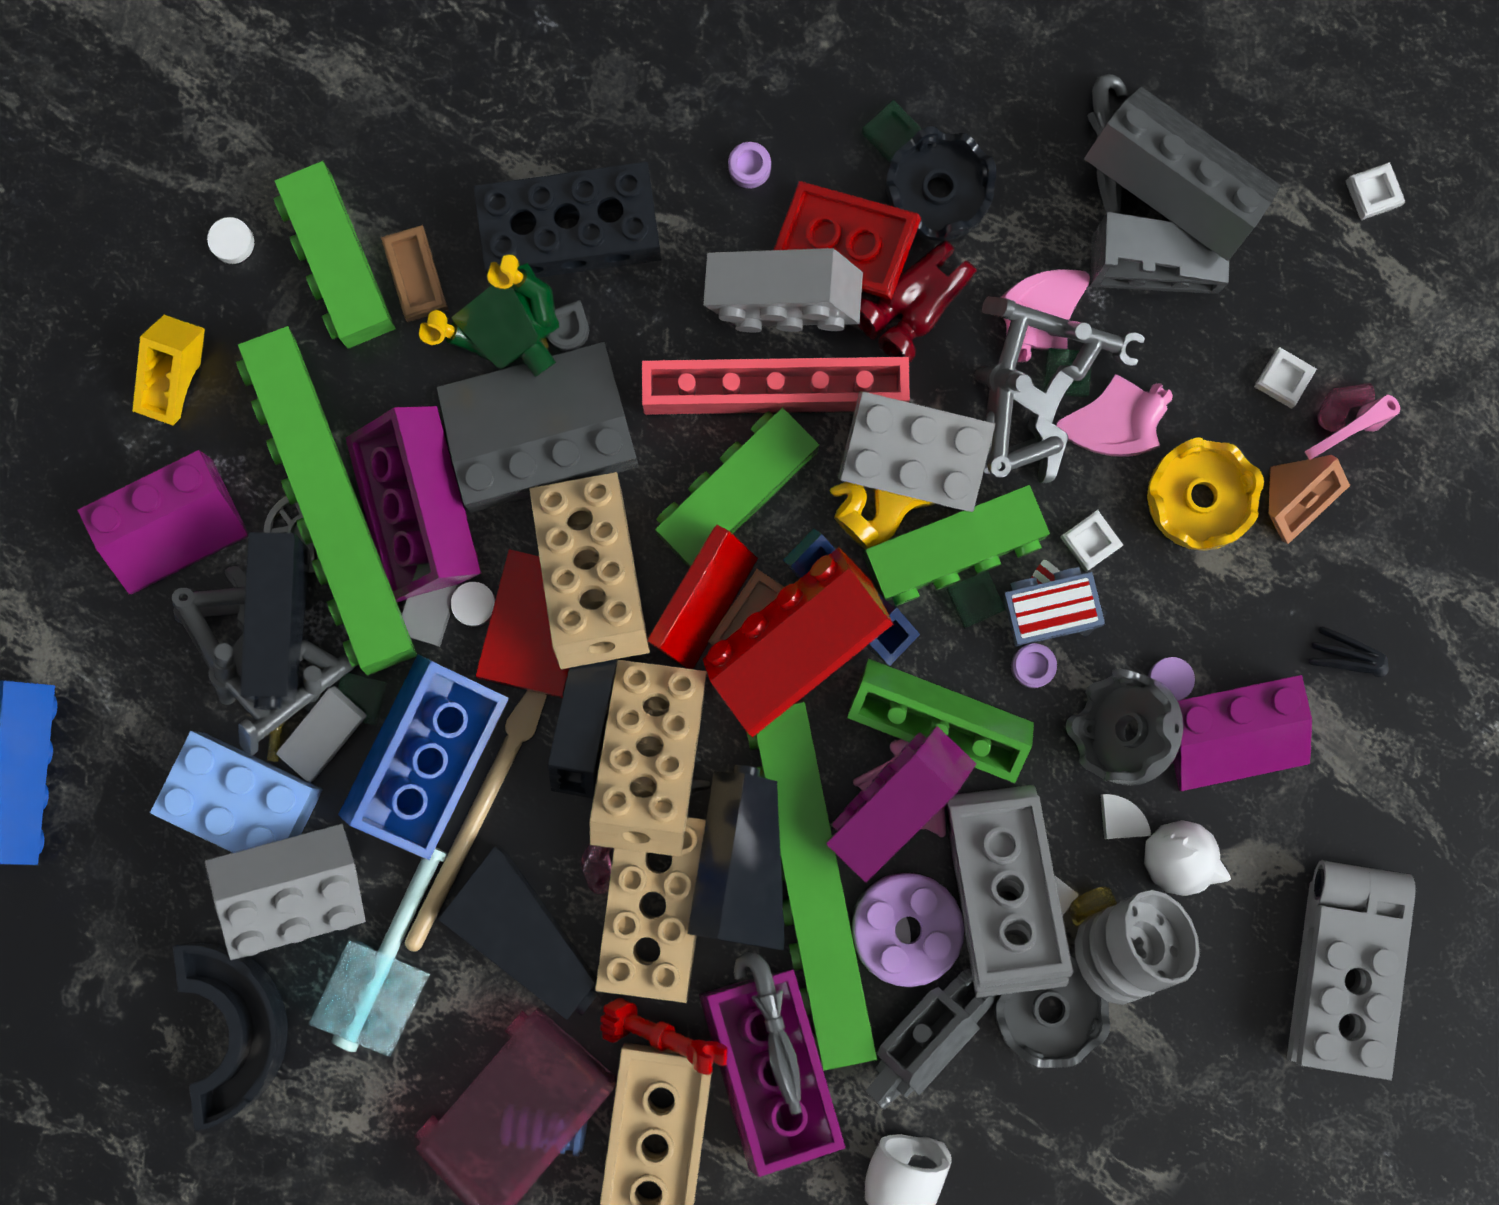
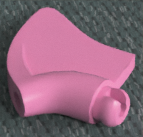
M1080 270L1041 272L1015 284L1001 298H1007L1015 301L1017 304L1070 320L1075 306L1089 284L1090 275ZM1004 319L1005 322H1006V336H1007V332H1008V329H1009L1011 320ZM1028 326L1017 362L1029 361L1032 348L1067 349V338L1051 336L1046 331Z
M1115 374L1102 395L1089 405L1062 418L1057 422L1056 426L1067 433L1068 441L1094 453L1116 457L1144 454L1160 447L1156 428L1167 411L1166 405L1172 400V392L1169 389L1167 391L1162 388L1163 385L1159 383L1152 385L1149 392H1145L1133 383Z
M1386 395L1362 406L1357 413V418L1353 422L1306 450L1305 454L1311 460L1359 431L1373 432L1379 430L1400 413L1398 401L1393 396Z

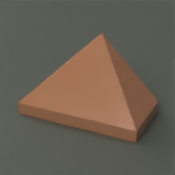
M1328 455L1270 467L1269 516L1282 541L1289 544L1350 486L1340 462L1335 456Z

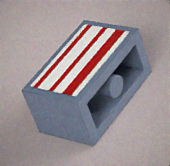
M1080 567L1056 572L1054 573L1055 581L1039 585L1036 577L1011 583L1012 591L1005 592L1003 598L1015 647L1102 627L1105 621L1093 573L1081 574Z

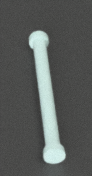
M435 848L430 860L421 858L340 1033L335 1032L331 1042L336 1046L356 1052L360 1044L356 1039L440 861L444 862L448 854L447 852Z

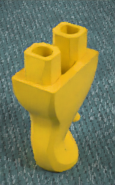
M844 482L830 489L833 496L848 495L847 499L837 509L834 519L864 549L888 541L895 534L904 516L912 509L935 504L873 488L876 513L873 520L867 521L861 515L867 500V494L862 485Z

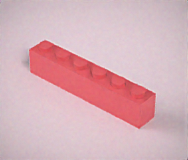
M909 357L642 361V405L645 415L767 413L768 411L777 413L782 407L787 412L855 411L859 391L908 403L910 401Z

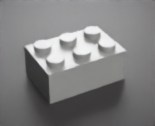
M834 248L707 253L703 305L718 314L720 320L736 325L735 329L741 332H761L762 326H776V329L781 331L798 332L802 331L803 325H818L817 327L822 330L841 331L844 329V324L860 323L863 272Z
M859 391L838 478L841 481L973 512L996 424Z
M343 824L205 861L230 960L252 956L265 950L290 943H298L311 937L336 930H344L366 922L355 863Z

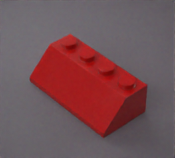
M838 547L830 555L819 558L813 564L811 570L797 582L785 586L778 593L776 599L764 609L751 614L744 621L742 627L726 640H721L713 645L708 655L703 658V662L712 685L747 733L754 737L892 626L893 622L871 580Z

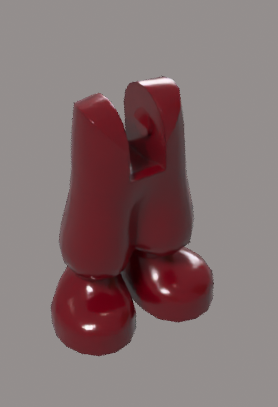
M947 240L935 246L909 269L901 273L892 300L879 297V301L875 304L868 299L861 298L860 323L857 325L870 339H875L895 316L902 314V320L896 326L888 329L878 340L879 347L889 357H909V362H911L915 358L916 348L912 342L913 339L926 335L931 331L948 305L977 271L968 260L963 262L948 277L939 269L955 250Z

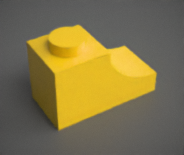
M163 315L140 336L133 412L170 425H174L181 418L188 387L201 364L204 328Z

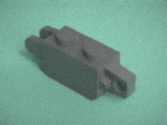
M965 969L944 991L939 987L931 990L881 1044L877 1055L882 1060L875 1068L880 1074L866 1089V1093L882 1109L885 1110L900 1094L905 1098L913 1091L920 1095L980 1029L976 1023L994 1004L998 995L974 997L962 1009L958 1003L974 986L972 970Z

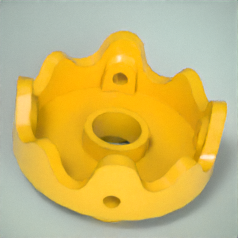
M1200 437L1193 438L1174 448L1161 459L1153 470L1148 484L1147 499L1149 511L1156 526L1174 543L1193 550L1206 551L1218 549L1239 539L1257 520L1259 497L1264 486V479L1259 468L1253 466L1235 445L1206 441ZM1195 485H1205L1211 489L1214 499L1210 507L1202 508L1193 502L1191 492Z

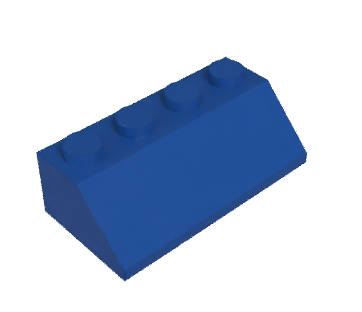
M418 654L338 815L349 826L430 860L509 698Z
M0 681V864L38 865L39 854L44 847V833L41 828L43 810L47 806L49 799L46 776L47 766L53 756V745L50 741L52 720L57 713V700L54 696L55 685Z

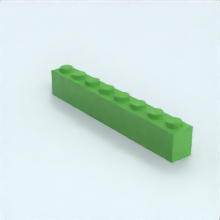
M287 326L238 344L243 357L242 360L236 362L245 386L253 384L258 399L251 401L253 410L260 425L268 423L273 438L266 440L269 452L275 465L283 463L288 478L281 480L289 503L291 505L298 503L303 518L296 520L305 544L313 543L319 558L312 560V565L320 584L328 583L334 599L327 601L336 626L344 624L349 640L342 643L351 666L360 665L364 673L370 675L416 657L417 653L291 330Z
M805 702L792 705L754 737L747 733L750 750L759 749L762 766L755 767L760 769L759 777L777 781L782 881H785L788 898L783 899V918L785 927L794 925L797 943L789 944L794 971L803 969L806 987L799 990L806 1014L812 1015L815 1030L812 1034L823 1071L874 1061L877 1060L836 854L826 845L832 834Z

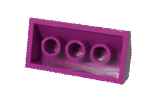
M437 406L394 407L347 436L346 442L368 528L396 601H404L410 597L459 585L481 574L477 552L473 545L467 522V514L463 507L455 469L452 465L444 427L441 424ZM429 564L431 573L413 581L417 566Z
M794 969L774 973L772 977L776 991L783 989L780 1016H782L785 1026L783 1030L789 1037L798 1062L801 1100L799 1102L802 1110L798 1114H790L789 1105L786 1104L774 1077L769 1060V1032H767L764 1022L766 1019L752 1000L753 996L758 995L754 978L699 994L711 1040L720 1042L728 1048L727 1064L724 1066L719 1065L749 1171L758 1177L846 1148Z

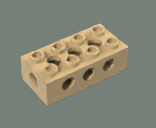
M617 472L529 488L552 643L560 668L565 669L650 653L624 500Z
M624 660L617 661L590 818V845L681 857L707 671Z
M687 817L681 857L672 856V864L666 872H658L651 867L649 852L614 848L595 991L686 1003L689 999L697 936L689 935L687 932L706 819ZM648 892H658L664 897L666 910L663 915L651 916L645 911L643 899ZM650 937L657 941L660 946V956L657 960L647 961L640 957L637 945L641 938Z
M624 1043L621 1051L600 1205H694L711 1074L704 1075L697 1072L693 1068V1064L687 1060V1057L669 1049L660 1051L647 1045ZM659 1087L667 1088L673 1093L675 1101L668 1107H658L651 1101L650 1092ZM651 1134H658L666 1139L668 1148L661 1153H653L645 1147L643 1140ZM644 1181H652L659 1185L662 1193L654 1199H647L639 1193L637 1186Z

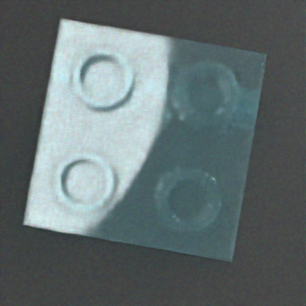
M349 940L309 1025L390 1057L429 973L377 952L371 946L360 941L353 942Z

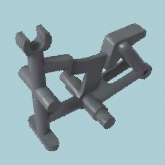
M988 296L984 300L982 313L1008 319L1011 322L998 364L986 367L981 366L976 369L974 375L977 382L989 387L986 422L996 424L987 460H990L988 466L985 464L983 473L1001 478L1007 476L1010 470L1040 460L1038 482H1052L1057 476L1068 440L1067 433L1052 424L1058 405L1066 390L1073 381H1080L1086 376L1101 349L1113 352V359L1120 364L1137 365L1138 360L1126 354V345L1130 341L1144 343L1145 338L1139 333L1129 331L1114 335L1092 328L1088 323L1070 321L1017 304L1015 301L1007 298ZM1028 326L1046 331L1051 336L1064 337L1084 343L1072 365L1063 364L1058 367L1044 392L1032 385L1030 376L1015 369ZM1014 400L1032 412L1027 426L1035 438L1009 447Z
M231 566L225 569V575L234 588L195 592L188 588H179L172 594L173 613L175 620L183 624L209 668V681L215 687L218 700L222 704L230 705L236 699L256 720L254 723H251L248 719H245L238 725L239 744L243 751L251 757L258 752V742L303 707L307 711H311L321 699V693L356 666H351L346 652L339 658H336L312 642L302 640L300 661L305 659L315 666H309L304 670L303 685L297 689L296 702H282L281 710L254 709V702H249L240 696L246 574L239 567ZM181 598H187L186 601H180ZM238 614L237 627L243 634L233 647L226 643L220 644L204 617Z

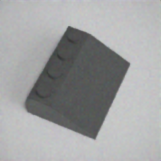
M1140 87L1121 105L1084 158L1226 261L1230 260L1258 224L1281 186L1143 87Z
M605 342L552 356L556 363L537 377L533 375L524 363L437 387L452 461L463 503L471 513L531 497L529 488L609 473H619L639 467Z

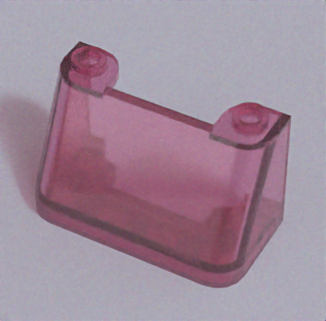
M538 1007L530 1016L522 1011L505 1030L511 1037L441 1120L439 1121L432 1115L415 1135L421 1142L415 1150L465 1205H516L603 1103L618 1080L613 1073Z

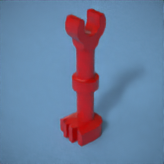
M618 998L604 1006L603 1012H605V1015L601 1016L600 1022L603 1024L600 1025V1030L603 1031L602 1038L614 1043L632 1032L649 1040L653 1048L660 1051L669 1049L687 1057V1060L693 1064V1068L704 1075L712 1073L713 1062L722 1066L727 1064L728 1048L720 1042L692 1040L676 1033L674 1026L663 1021L656 1024L638 1016L637 1006L623 998Z

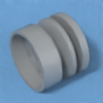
M1154 890L1138 893L1119 902L1115 906L1107 907L1101 912L1088 916L1079 926L1075 938L1076 961L1082 977L1093 992L1107 1002L1120 1005L1134 1002L1157 991L1187 981L1195 972L1200 956L1198 935L1189 915L1180 903L1169 895Z

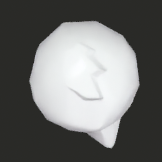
M1181 820L1161 825L1146 841L1144 865L1153 882L1166 893L1188 896L1204 891L1210 884L1230 880V875L1220 860L1219 847L1213 834L1200 824Z
M902 1134L882 1137L870 1161L865 1179V1200L867 1204L936 1205L951 1165V1154L945 1144L929 1137H914ZM913 1155H921L933 1160L937 1167L934 1169H922L912 1167L908 1163Z

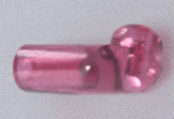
M1371 383L1334 388L1329 391L1318 410L1319 425L1331 432L1343 429L1346 425L1344 420L1352 407L1364 406L1375 401L1373 385Z
M589 843L581 859L582 870L590 891L595 894H605L609 891L612 862L609 852L612 848L590 845Z

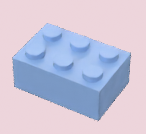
M190 731L150 813L232 853L301 835L323 789L254 756L250 757L244 751L206 733Z

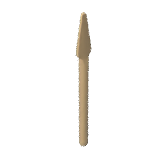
M527 690L506 720L505 729L507 735L406 937L405 946L409 951L415 952L422 947L522 743L532 738L535 734L547 695Z

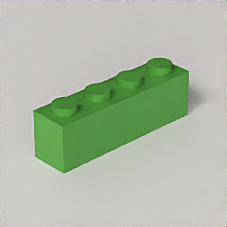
M324 161L275 180L280 193L279 196L273 198L282 220L284 222L291 220L296 234L290 236V241L299 260L307 259L312 274L307 275L306 279L315 299L323 298L329 313L322 315V318L331 338L334 340L339 337L349 349L395 330V325L333 176Z
M783 407L775 415L770 411L765 413L753 425L751 430L755 434L743 446L739 441L735 442L720 457L719 460L723 465L712 475L707 471L700 475L688 488L692 494L680 506L673 502L657 517L656 520L660 523L655 529L657 536L688 568L691 567L714 526L719 525L734 534L818 453L819 444Z
M1030 485L977 505L974 507L973 512L964 510L865 549L863 557L877 592L887 601L893 600L895 606L920 597L917 589L933 583L935 589L939 590L960 581L958 573L974 567L977 574L1001 565L999 557L1015 551L1017 558L1033 553L1042 548L1039 541L1044 540L1050 533Z
M869 658L853 694L847 716L848 719L910 742L919 732L927 737L938 726L977 763L974 768L1013 783L1016 782L1033 742L1034 722Z

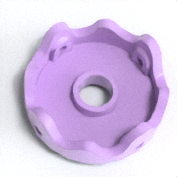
M895 873L879 879L860 895L852 912L851 933L857 956L872 974L882 981L895 986L915 987L926 985L939 979L952 967L963 945L964 923L962 912L956 899L944 886L934 879L920 874ZM904 917L915 918L921 927L919 937L911 943L901 942L895 933L896 924Z

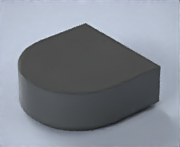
M581 301L555 308L559 328L547 337L548 341L554 348L563 352L581 348L589 336V325Z

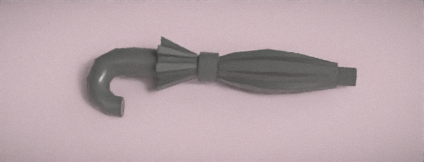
M1112 74L1098 77L1092 89L1093 112L1087 116L1098 137L1109 120L1117 112V110H1111L1109 88L1116 92L1117 98L1128 96L1126 86L1121 78ZM1097 169L1099 190L1106 213L1120 214L1122 186Z
M746 952L736 959L734 976L735 979L746 977L747 967L753 973L758 995L753 996L752 1000L766 1019L764 1022L766 1030L769 1032V1060L774 1077L786 1104L789 1105L790 1114H798L802 1112L799 1102L801 1100L800 1074L796 1053L788 1035L783 1030L785 1026L783 1018L780 1016L783 989L776 991L769 965L759 954Z

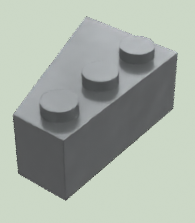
M1107 212L1092 235L1090 287L1219 294L1229 283V261H1226L1173 222Z

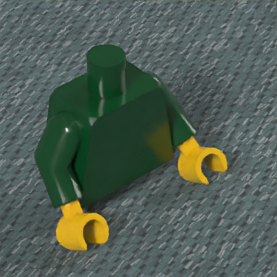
M503 256L500 265L497 262L490 264L487 279L491 286L451 317L454 322L450 325L447 324L446 315L442 311L434 310L428 314L427 323L420 324L419 337L423 342L430 345L440 344L446 337L448 343L467 349L491 361L496 367L501 369L521 357L533 375L537 377L556 363L542 343L545 338L559 328L552 289L534 275L528 263L518 267V259L515 256Z

